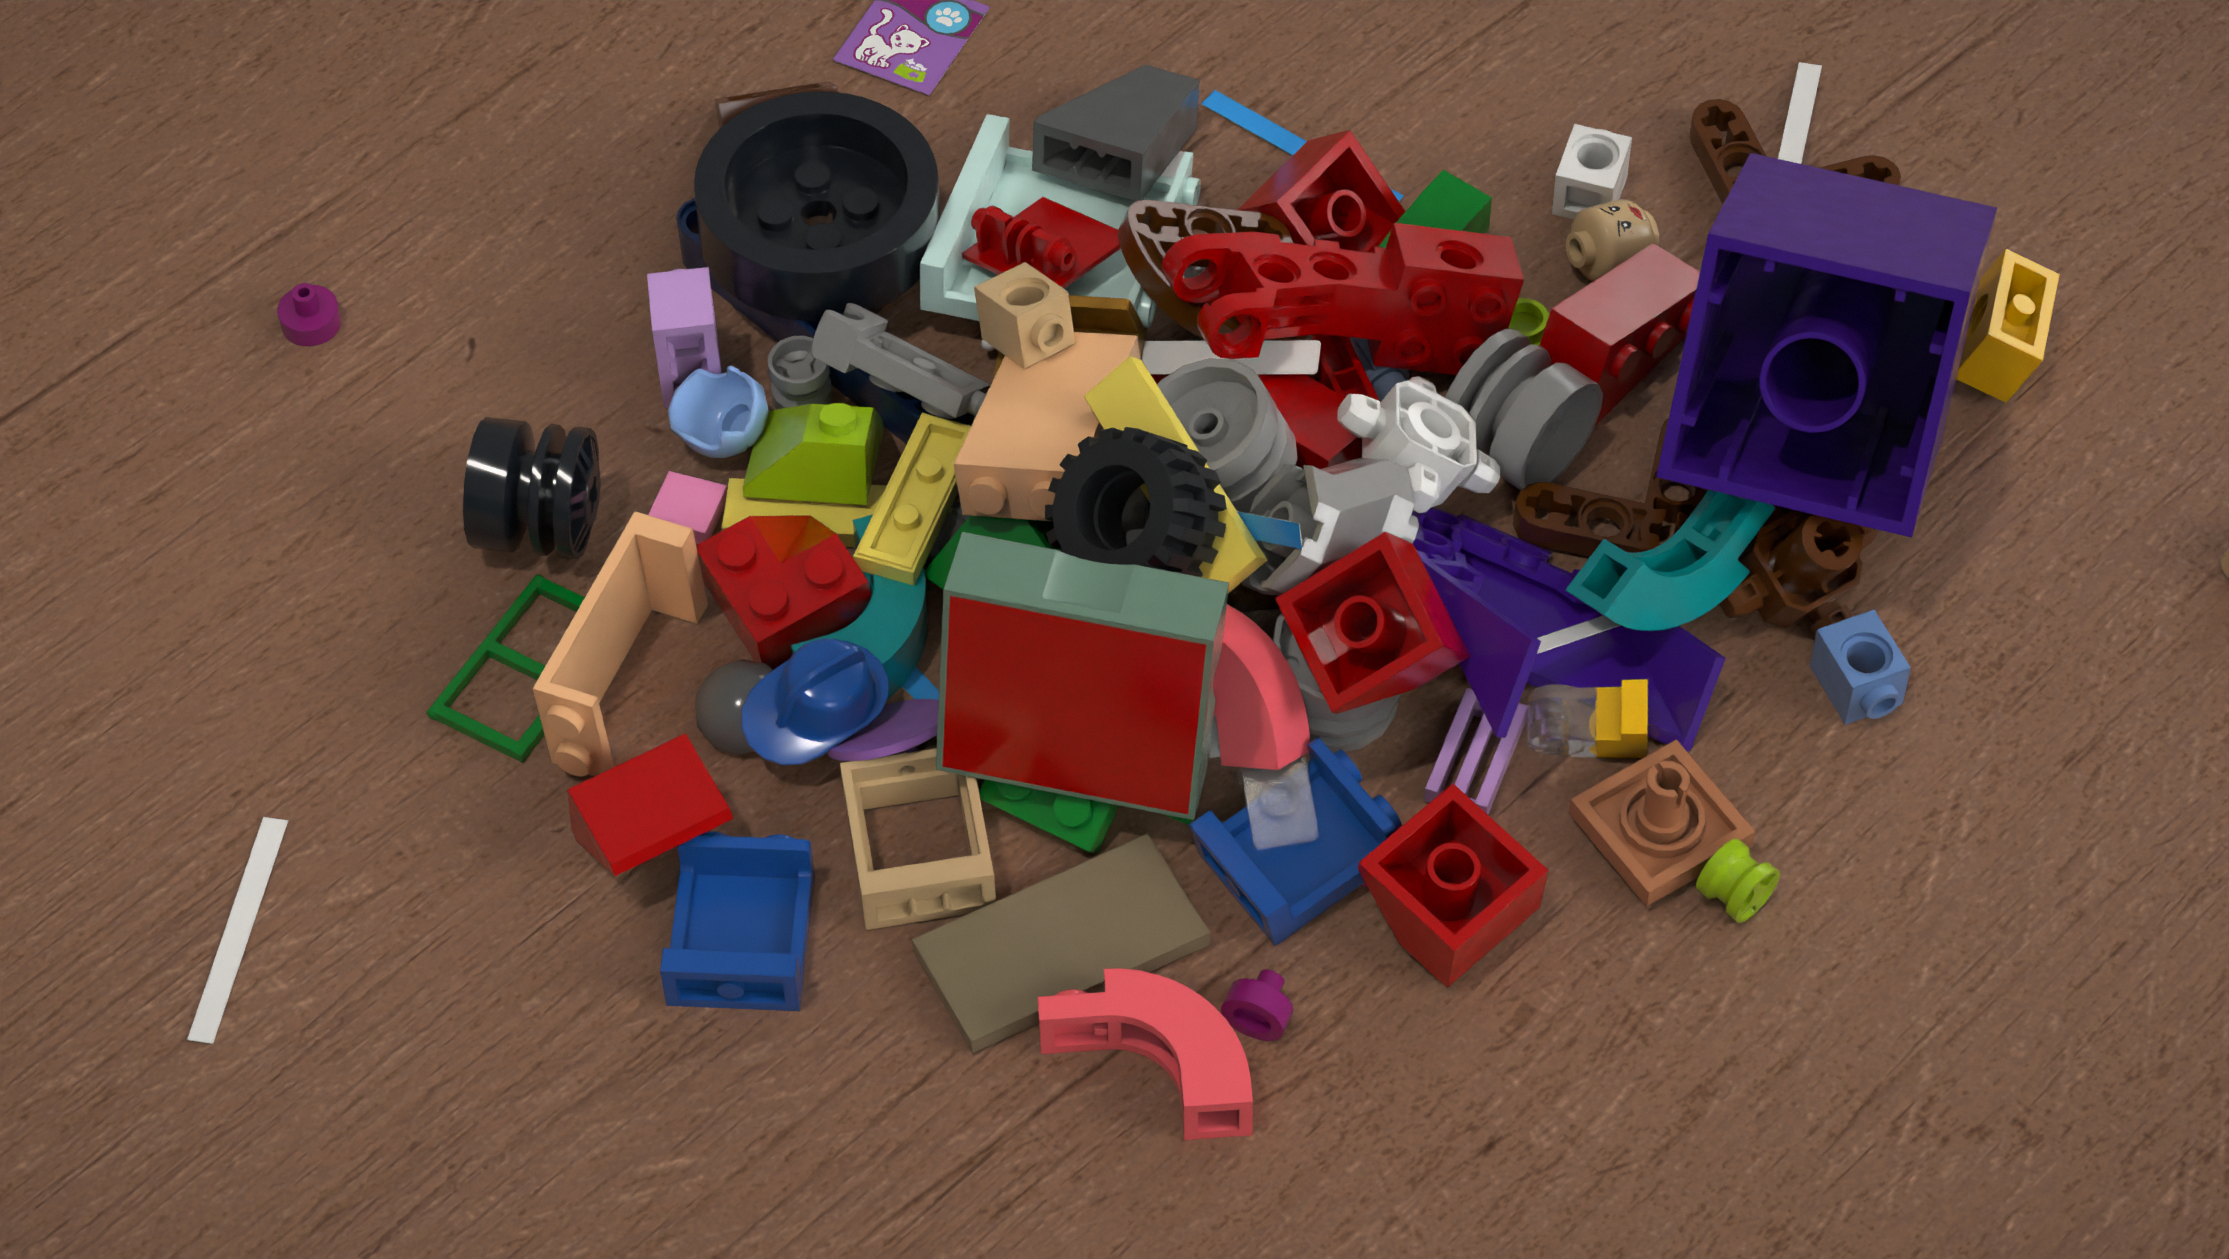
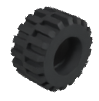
M1112 427L1101 430L1100 440L1088 436L1078 443L1080 451L1078 456L1071 454L1065 456L1059 464L1065 470L1061 479L1052 478L1048 491L1055 493L1053 505H1045V519L1053 521L1054 528L1046 533L1049 544L1052 547L1062 549L1060 552L1093 562L1119 565L1134 564L1202 577L1203 573L1199 566L1202 562L1212 564L1219 552L1212 548L1215 536L1224 538L1226 524L1218 521V512L1227 510L1224 495L1214 492V489L1221 481L1215 470L1204 467L1207 459L1198 451L1188 449L1186 444L1138 428L1125 427L1124 431ZM1145 483L1150 496L1149 517L1140 535L1132 543L1126 545L1121 529L1122 513L1131 494Z

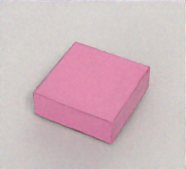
M668 471L648 515L692 528L695 543L699 544L710 538L725 508L727 485Z

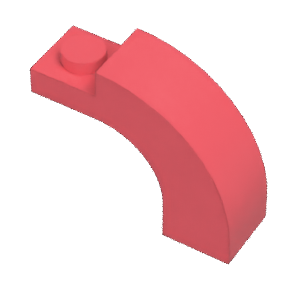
M1227 604L1222 649L1212 684L1216 699L1215 716L1218 727L1221 766L1279 770L1309 753L1307 746L1310 743L1309 724L1303 695L1288 661L1272 639L1254 621Z
M1122 968L1104 969V992L1087 993L1082 990L1071 989L1061 991L1053 996H1038L1041 1054L1126 1050L1143 1055L1160 1065L1175 1083L1181 1102L1184 1140L1252 1136L1253 1097L1250 1071L1243 1046L1226 1018L1203 996L1181 983L1158 974Z

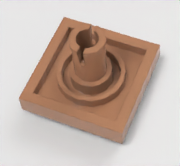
M1677 739L1570 799V816L1646 907L1698 878L1709 859L1728 841L1738 838L1749 848L1754 843L1756 831Z

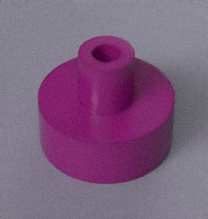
M309 283L298 284L287 292L278 304L277 313L282 332L290 342L296 345L317 346L332 339L340 329L341 314L337 299L329 289L323 286L311 285Z
M1268 969L1261 970L1257 980L1243 978L1234 981L1221 1006V1014L1234 1029L1244 1035L1262 1041L1280 1039L1294 1010L1290 1000L1281 992L1285 984L1284 978L1277 972Z

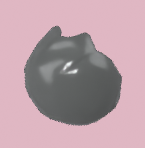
M746 659L737 660L715 669L700 686L695 699L697 728L716 750L736 755L753 751L742 730V708L750 690L764 676L773 671L767 664Z

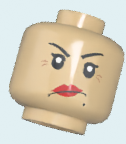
M1627 199L1611 201L1588 207L1577 213L1571 224L1570 234L1566 239V252L1571 264L1579 268L1580 272L1593 282L1652 243L1659 246V231L1653 216L1648 211L1643 210L1637 203Z

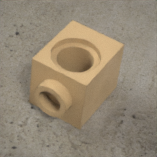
M1026 262L974 286L982 339L1022 368L1026 369L1076 344L1068 291Z

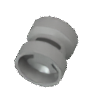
M791 336L780 340L772 347L768 355V370L772 381V402L776 410L806 404H831L832 385L829 377V365L811 356V346L814 338Z

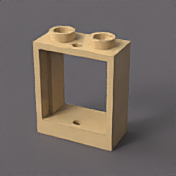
M937 745L927 747L922 751L840 763L844 802L866 930L967 915L996 902L994 871L977 780L975 777L936 770ZM959 795L970 856L880 870L873 869L864 810Z

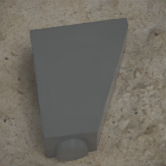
M1144 65L1038 116L1033 124L1032 171L1129 200H1143L1197 129L1200 80Z

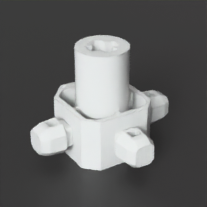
M1419 376L1412 377L1408 381L1396 383L1381 402L1362 394H1348L1337 410V421L1342 428L1358 438H1362V458L1388 459L1408 469L1415 501L1413 510L1418 513L1427 512L1430 507L1442 504L1457 486L1475 493H1490L1500 479V466L1495 459L1480 450H1476V422L1463 406L1437 394L1435 385Z

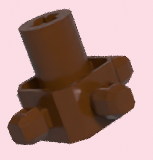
M1773 505L1775 510L1737 559L1750 573L1727 598L1719 603L1725 615L1729 618H1741L1758 610L1764 622L1787 628L1809 615L1814 623L1809 627L1815 635L1817 629L1851 618L1852 615L1847 605L1841 607L1837 598L1859 584L1863 565L1859 556L1862 549L1871 544L1877 535L1876 529L1793 510L1785 515L1780 506Z

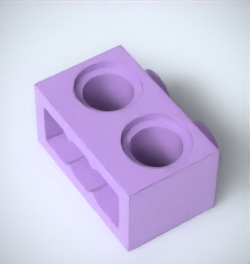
M709 267L675 269L668 272L647 274L652 333L664 408H669L675 390L695 370L703 369L710 373L722 374Z

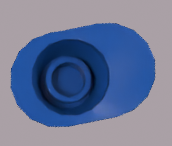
M818 639L806 643L793 653L789 660L764 676L750 690L742 708L743 733L749 746L764 760L783 766L808 763L823 756L830 749L868 726L881 714L888 699V676L881 661L867 648L849 641L837 639Z

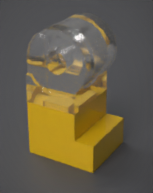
M1648 679L1622 680V687L1577 688L1556 684L1535 688L1528 695L1527 744L1529 748L1544 754L1571 755V757L1644 758L1648 756Z

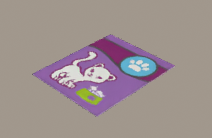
M874 0L833 58V61L930 96L990 6L973 0Z

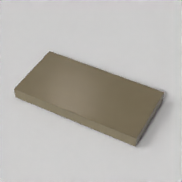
M1147 833L913 938L912 948L913 953L973 1054L1038 1024V996H1053L1061 991L1071 989L1082 990L1087 993L1104 992V969L1122 968L1150 973L1210 945V931Z

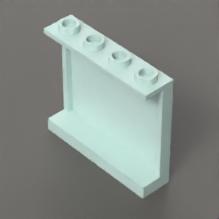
M987 114L920 262V309L979 321L974 286L998 275L962 258L961 253L977 243L976 231L971 226V219L979 208L996 206L1002 209L1004 213L1014 217L1040 198L1045 197L1119 229L1127 210L1136 201L1032 171L1033 151L1009 147L1010 118ZM1185 151L1175 177L1160 176L1143 200L1198 205L1201 180L1192 177L1193 153ZM1121 249L1065 288L1069 295L1128 299L1133 304L1144 328L1150 329L1156 303L1137 282L1126 263Z

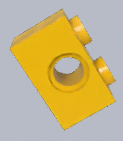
M2008 249L2001 253L1980 279L1957 380L2005 403L2013 396L2043 361L2060 274Z

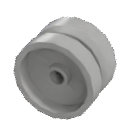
M1208 358L1183 365L1157 384L1200 454L1207 459L1206 463L1209 468L1216 471L1221 481L1220 485L1236 511L1249 513L1254 497L1284 464H1296L1297 449L1295 435L1253 369L1232 359Z

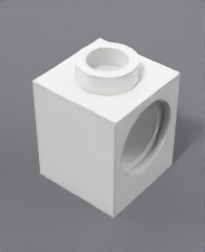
M1574 124L1555 176L1552 214L1574 220L1577 213L1583 209L1619 200L1628 176L1632 137Z

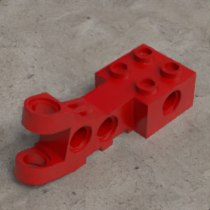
M1393 223L1386 248L1374 246L1372 253L1340 249L1339 242L1315 239L1313 246L1281 242L1277 234L1236 232L1187 236L1177 241L1166 252L1162 261V272L1177 297L1185 302L1205 303L1198 314L1197 327L1212 353L1220 358H1258L1265 339L1328 334L1367 339L1374 366L1457 375L1474 351L1489 337L1504 329H1508L1524 282L1511 237ZM1197 260H1210L1207 268L1200 275L1193 278H1183V274L1190 264ZM1233 316L1237 318L1240 326L1236 330L1226 334L1218 333L1221 325L1227 319Z

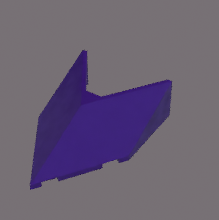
M1430 507L1424 513H1418L1413 510L1412 515L1416 516L1419 521V528L1413 545L1470 654L1469 658L1459 664L1496 737L1506 738L1526 683L1595 713L1597 687H1622V680L1648 679V736L1665 744H1669L1677 739L1686 751H1691L1726 658L1680 626L1665 630L1643 631L1627 628L1622 625L1537 654L1541 641L1538 639L1539 637L1603 616L1566 591V588L1580 570L1574 569L1570 573L1549 564L1552 552L1463 514L1455 516Z

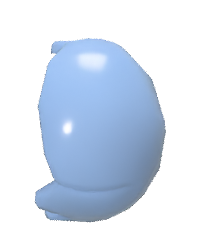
M728 366L727 372L722 374L710 373L703 369L695 370L675 390L668 408L671 430L692 450L709 458L731 457L753 446L764 431L769 413L763 386L748 374L740 372L739 369L733 366Z

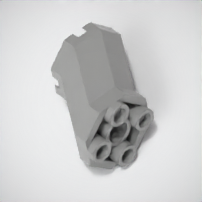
M1358 458L1323 469L1310 465H1303L1304 469L1296 465L1284 464L1254 497L1249 513L1300 523L1303 549L1255 540L1267 561L1242 582V585L1262 594L1280 596L1385 531L1413 543L1419 528V521L1416 516L1412 515L1415 501L1408 469L1388 459Z

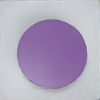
M914 699L885 705L881 714L868 726L830 749L827 754L829 757L839 761H862L892 755L905 750L907 753L916 752L917 745L937 735L939 700Z

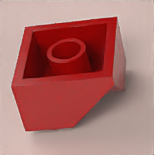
M811 515L748 516L696 545L705 586L753 660L765 663L773 670L791 658V645L829 635L847 627L864 612L871 599L869 581L837 533Z
M1386 531L1275 598L1331 712L1335 714L1415 690L1470 657L1413 543Z
M1453 783L1358 863V871L1399 944L1446 988L1540 908L1549 872L1541 862Z

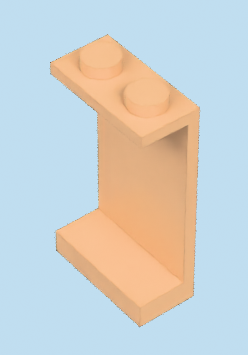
M1074 332L1076 344L1026 369L1007 356H1004L954 462L962 515L1050 521L1045 519V505H1053L1055 493L1048 491L1052 478L1061 479L1065 472L1059 464L1067 454L1078 456L1080 454L1078 443L1088 436L1098 439L1100 431L1103 429L1084 396L1129 356L1141 359L1138 336Z
M634 511L534 685L533 692L551 761L567 773L575 776H586L587 774L596 776L614 767L599 703L651 611H657L698 624L706 610L708 602L692 528Z

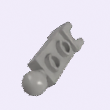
M847 303L844 315L832 310L824 312L814 335L811 356L843 373L859 368L870 374L869 379L876 386L893 392L904 391L922 401L921 406L923 409L935 416L954 419L969 413L976 418L991 386L990 384L885 332L888 320L859 305Z

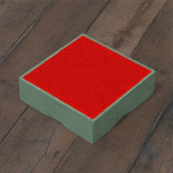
M962 532L943 590L936 770L1194 820L1210 758L1216 704L1212 684L1222 649L1229 582L1134 564L1119 565L1093 562L1055 549Z

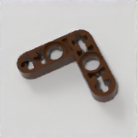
M1714 99L1707 100L1695 108L1691 121L1690 142L1719 199L1724 204L1737 179L1729 175L1724 168L1731 164H1745L1750 153L1766 156L1744 113L1737 105L1730 101ZM1719 131H1727L1726 144L1723 146V138ZM1876 155L1862 156L1820 167L1821 169L1900 186L1901 174L1899 168L1885 157Z
M1667 418L1661 427L1645 503L1554 483L1536 482L1527 485L1520 491L1513 514V527L1516 533L1526 542L1588 557L1593 554L1603 539H1606L1625 552H1644L1661 545L1659 544V538L1664 521L1676 523L1673 535L1681 528L1705 496L1706 489L1683 484L1693 494L1692 497L1684 501H1674L1662 494L1659 487L1663 484L1674 482L1656 477L1669 419ZM1538 508L1550 510L1547 520L1535 517ZM1570 513L1577 514L1575 528L1568 526ZM1595 518H1608L1613 520L1621 531L1617 535L1604 537L1592 532L1587 523Z

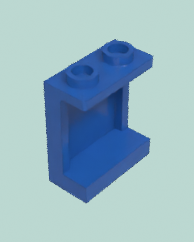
M1319 737L1307 744L1311 759L1306 765L1228 820L1221 823L1215 814L1209 810L1189 825L1200 857L1274 946L1365 883L1358 871V863L1402 826L1397 813L1382 795L1378 794L1372 799L1359 784L1363 781L1362 776L1351 758L1342 749L1332 753Z
M705 832L679 845L677 850L680 861V874L670 948H663L660 968L666 1006L800 1011L815 879L811 842L782 834L757 838L732 837L720 832Z

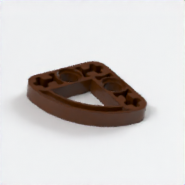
M1138 200L1131 204L1118 229V240L1126 263L1148 296L1174 321L1203 340L1204 338L1197 327V317L1205 303L1185 302L1177 297L1162 272V261L1166 252L1177 241L1194 235L1192 232L1194 229L1205 231L1208 234L1236 232L1277 234L1281 242L1293 243L1288 228L1271 215L1157 200ZM1197 260L1189 266L1207 268L1210 260ZM1233 316L1227 319L1221 325L1218 333L1226 334L1236 330L1240 326L1237 318ZM1313 335L1265 339L1264 341L1311 340Z

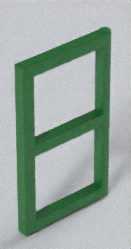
M539 574L533 577L426 712L430 719L437 720L521 763L526 760L545 735L540 715L536 717L519 741H516L449 707L489 657L538 680L545 665L500 644L538 595H542L575 612L578 611L585 598Z

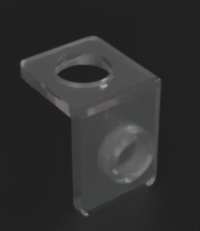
M1305 755L1279 770L1237 767L1234 773L1235 785H1243L1253 846L1256 849L1261 850L1313 842L1318 838L1319 831Z

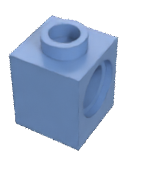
M1875 609L1825 626L1816 631L1810 668L1845 725L1866 717L1870 719L1884 717L1903 704L1911 667Z

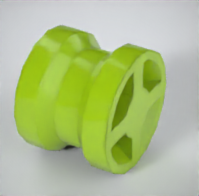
M1736 838L1725 843L1709 859L1697 879L1696 889L1707 899L1718 898L1725 904L1727 915L1737 923H1743L1759 911L1769 899L1778 884L1780 872L1768 862H1756L1750 857L1749 847Z

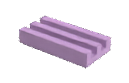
M1466 688L1425 787L1424 801L1430 803L1444 791L1473 717L1476 716L1482 719L1455 782V785L1466 795L1493 732L1473 690L1470 688ZM1518 703L1506 738L1501 737L1477 799L1470 798L1486 814L1490 812L1526 723L1528 705Z

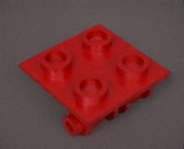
M1042 197L1014 217L1004 213L1002 209L996 206L976 210L971 219V226L976 231L977 243L961 254L963 259L998 275L1026 262L1065 289L1121 248L1118 240V229Z

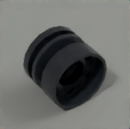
M485 417L481 420L473 435L464 479L463 522L467 543L476 549L514 552L520 547L528 527L532 550L537 555L548 556L556 546L557 554L562 558L578 560L584 554L600 498L601 478L596 433L591 428L574 427L566 437L565 430L560 425L550 424L544 429L538 446L535 449L532 428L526 421Z

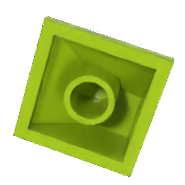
M844 403L829 405L806 404L768 411L764 431L752 448L743 484V497L867 505L884 430L883 419L873 407H857Z

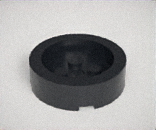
M825 91L800 92L783 95L756 104L730 119L714 134L704 148L695 171L694 192L698 233L703 258L711 274L726 291L744 304L758 311L785 319L817 321V313H824L826 310L835 312L845 311L847 303H853L873 311L894 301L907 292L920 279V262L940 220L938 169L929 143L922 133L901 114L881 103L852 94ZM831 213L833 222L830 224L822 223L810 226L804 222V216L810 219L815 216L827 217Z

